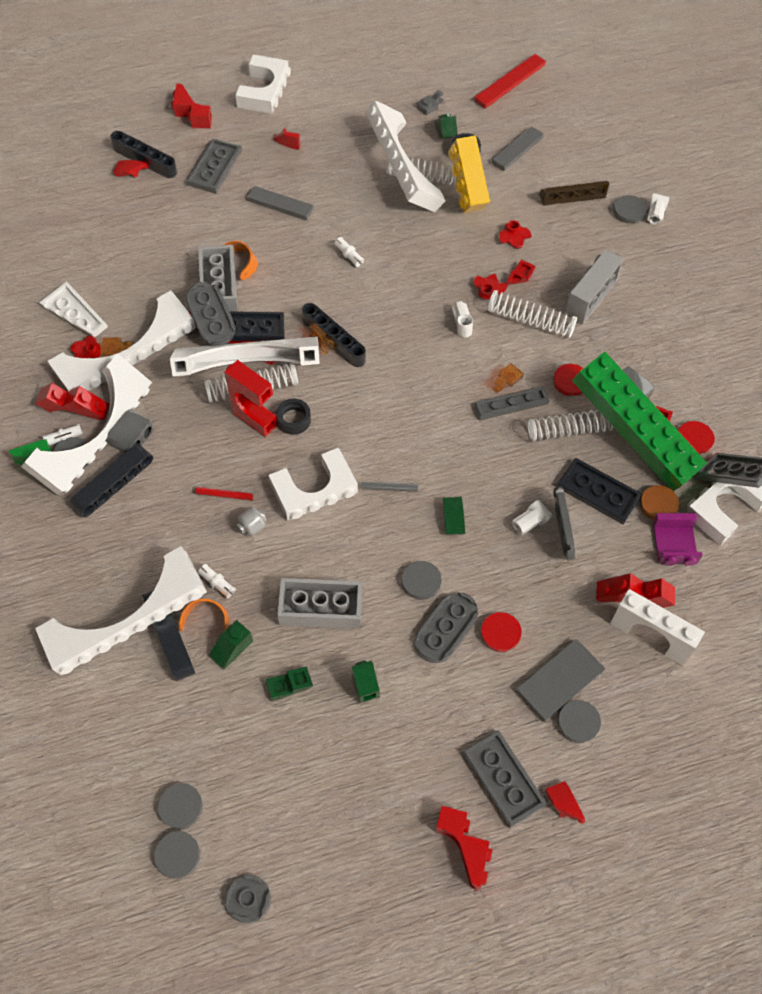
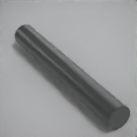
M361 481V489L418 491V484Z

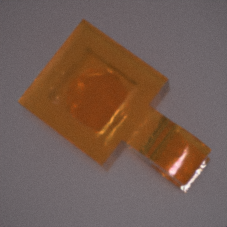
M314 323L309 327V337H318V345L321 347L323 354H328L326 347L335 349L334 342L326 337V333Z
M103 337L100 352L102 356H112L130 348L132 341H122L121 337Z
M510 363L499 372V378L495 380L494 383L496 385L493 389L499 393L506 384L512 387L523 378L524 373Z

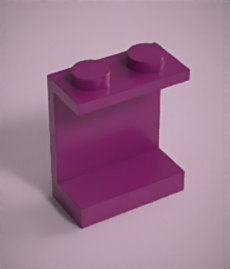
M657 513L653 521L658 564H665L667 566L676 564L692 566L698 564L703 554L702 552H697L693 531V526L697 521L696 513Z

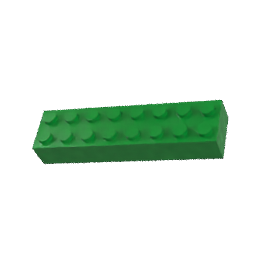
M605 351L583 368L572 380L671 490L675 491L707 464L700 454Z

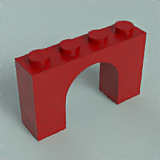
M237 359L224 371L232 412L236 417L266 437L277 427L276 415L262 406L273 395L272 384Z

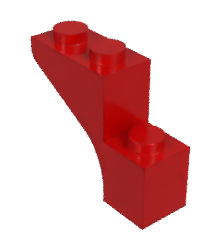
M176 83V88L173 90L174 101H171V109L174 110L175 117H188L192 128L211 129L212 113L210 105H201L194 102L183 84Z
M54 383L41 388L35 402L36 405L50 413L57 410H66L97 420L105 419L110 405L80 385L67 392Z
M629 573L597 581L596 600L599 602H622L630 589L662 608L675 606V587L662 578L643 582Z
M441 806L436 833L446 835L457 844L469 885L473 890L479 891L481 885L486 886L488 872L484 870L486 862L490 863L493 849L489 848L490 841L464 835V833H468L471 821L467 819L468 812Z

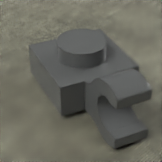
M437 90L432 98L429 95L417 102V108L424 114L429 115L438 109V104L443 102L441 96L444 93Z

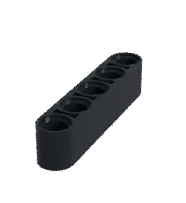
M122 131L111 133L110 138L115 152L131 160L147 162L149 165L148 169L166 178H173L177 175L175 159L172 156Z
M314 303L303 305V323L352 366L362 367L366 362L365 347Z
M140 444L132 446L70 499L69 505L82 517H88L147 468L153 461V456Z
M154 590L142 594L144 602L148 600ZM172 613L166 615L161 621H155L153 623L176 682L196 674Z

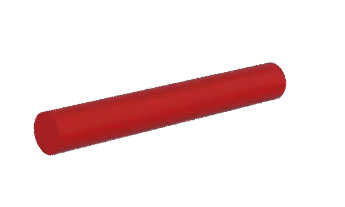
M205 487L196 488V494L249 501H253L254 493Z

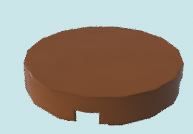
M662 485L647 488L640 500L641 510L652 520L655 519L657 513H677L680 504L675 492Z

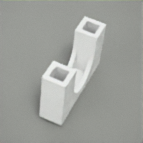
M253 55L249 63L250 77L265 79L272 83L262 88L240 85L235 95L237 108L273 114L274 109L278 106V99L282 96V89L286 86V79L290 76L291 69L288 67V60Z
M339 448L321 454L322 465L330 481L319 492L307 493L299 490L293 483L287 468L269 475L270 485L287 521L298 519L303 514L315 512L323 506L333 505L338 500L350 498L355 493H358L357 482Z
M713 482V486L711 488L706 487L699 494L700 497L697 500L693 498L688 503L686 513H696L697 521L695 524L721 546L733 535L738 525L720 510L716 497L722 494L736 495L758 512L762 508V486L755 488Z
M630 589L610 622L611 625L626 634L636 624L646 625L657 630L670 643L665 656L682 666L695 651L705 631Z

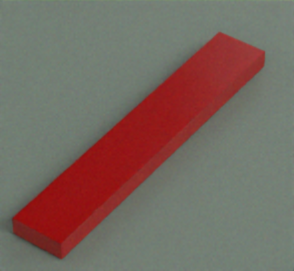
M537 54L532 55L475 96L474 101L486 109L545 66L546 60Z

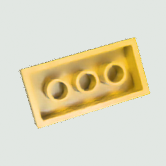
M476 135L456 139L449 148L448 155L449 159L453 162L452 173L453 176H456L457 182L455 186L456 191L460 195V208L463 209V213L481 210L490 202Z

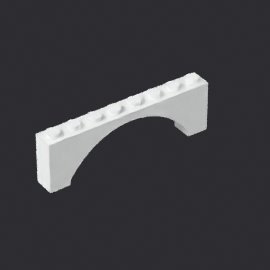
M374 100L365 113L407 200L436 212L445 202V199L440 189L436 188L420 173L403 151L397 134L407 124L402 113Z
M172 291L156 299L158 303L156 316L146 334L130 348L117 353L129 364L134 365L146 359L149 355L175 342L178 338L196 328L193 317ZM62 352L48 360V363L67 392L79 385L90 391L107 381L102 371L116 354L91 359L72 357Z
M318 337L177 348L170 357L172 376L191 375L204 369L233 364L237 359L240 362L284 361L301 365L319 364Z
M116 354L102 371L106 376L109 387L110 407L106 423L99 435L89 443L72 450L48 452L40 451L36 448L21 466L58 496L62 492L67 493L73 486L71 481L74 478L78 479L85 471L83 469L86 463L90 465L96 458L94 453L97 449L101 451L107 444L105 440L111 429L129 409L134 411L140 403L138 399L141 396L144 398L150 391L148 387L152 382L119 354Z
M180 546L163 556L165 559L163 571L153 593L135 613L125 620L105 628L83 630L64 626L53 618L35 628L52 670L60 675L70 673L78 665L89 662L92 657L108 651L119 642L126 641L129 636L145 630L148 625L155 621L163 620L166 615L182 609L190 601L201 598L207 591L183 547Z

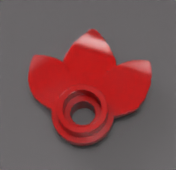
M516 220L508 221L505 229L499 234V240L502 244L509 242L513 248L517 249L523 247L524 239L532 237L531 231L528 228L521 227L520 223Z
M495 273L487 276L485 279L478 275L474 279V286L478 289V295L482 299H490L494 290L498 291V295H500L501 292L504 293L508 288L507 283L498 282Z
M86 336L84 341H76L70 346V350L75 354L74 357L93 359L100 357L102 353L101 346L97 343V339L94 336Z

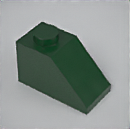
M235 620L220 635L209 657L224 670L253 642L251 632L238 620Z

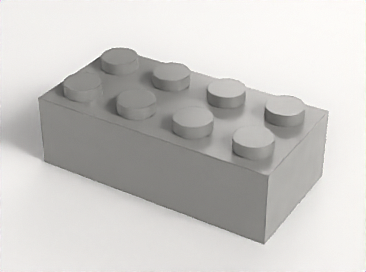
M233 245L199 247L200 282H209V284L217 286L221 291L228 310L238 311Z
M606 249L601 255L598 254L593 266L590 265L587 268L584 277L581 276L576 287H572L568 293L569 299L565 304V314L567 313V317L572 318L574 315L577 317L576 322L584 324L617 282L624 258Z
M281 578L278 605L279 625L360 629L362 581Z

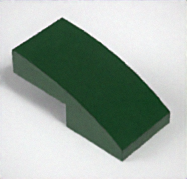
M443 497L445 535L465 534L462 497Z
M307 666L289 670L285 675L265 680L270 701L294 695L313 686Z

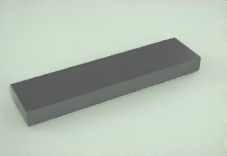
M531 126L494 157L492 164L505 171L543 138L544 133Z
M254 186L248 195V201L304 220L309 218L314 209L311 204Z
M542 386L474 403V407L479 420H484L547 405L549 399Z

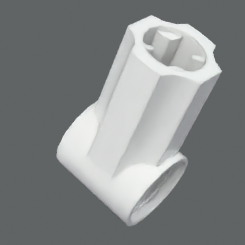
M653 193L647 219L650 224L657 225L661 223L664 211H666L668 205V196Z
M462 301L456 302L452 305L451 309L457 326V334L460 337L467 338L472 335L473 318L469 314L466 303Z
M537 500L528 507L526 512L512 520V525L518 534L523 535L535 526H541L548 522L552 517V513L540 500Z

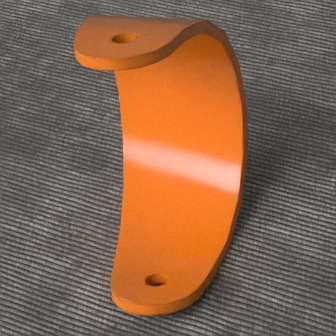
M233 240L225 243L224 245H233L234 252L250 253L249 263L240 273L241 280L249 278L258 266L256 256L247 244L241 241Z
M198 599L189 603L184 608L180 617L179 631L182 632L184 630L189 613L202 603L212 602L221 608L225 618L224 631L230 626V617L227 609L222 604L210 599Z

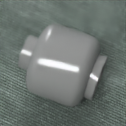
M250 507L238 515L239 523L236 525L242 534L246 533L249 536H253L265 527V521L267 520L259 508Z

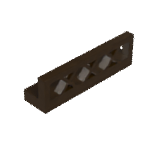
M609 181L540 189V197L543 206L603 199L607 196Z

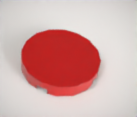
M571 363L558 367L553 378L554 387L558 392L566 396L582 394V391L572 380L583 367Z
M688 421L682 424L678 430L699 454L709 452L714 444V433L703 422Z
M493 613L482 624L481 637L485 645L495 652H508L514 649L521 640L522 628L520 623L514 616L508 613Z

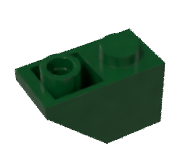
M451 113L438 116L439 119L434 120L439 138L458 135L456 116H451Z
M372 660L357 662L355 666H352V682L359 703L379 698L380 689Z

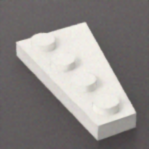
M65 282L39 302L45 309L91 336L96 337L108 327L68 282Z

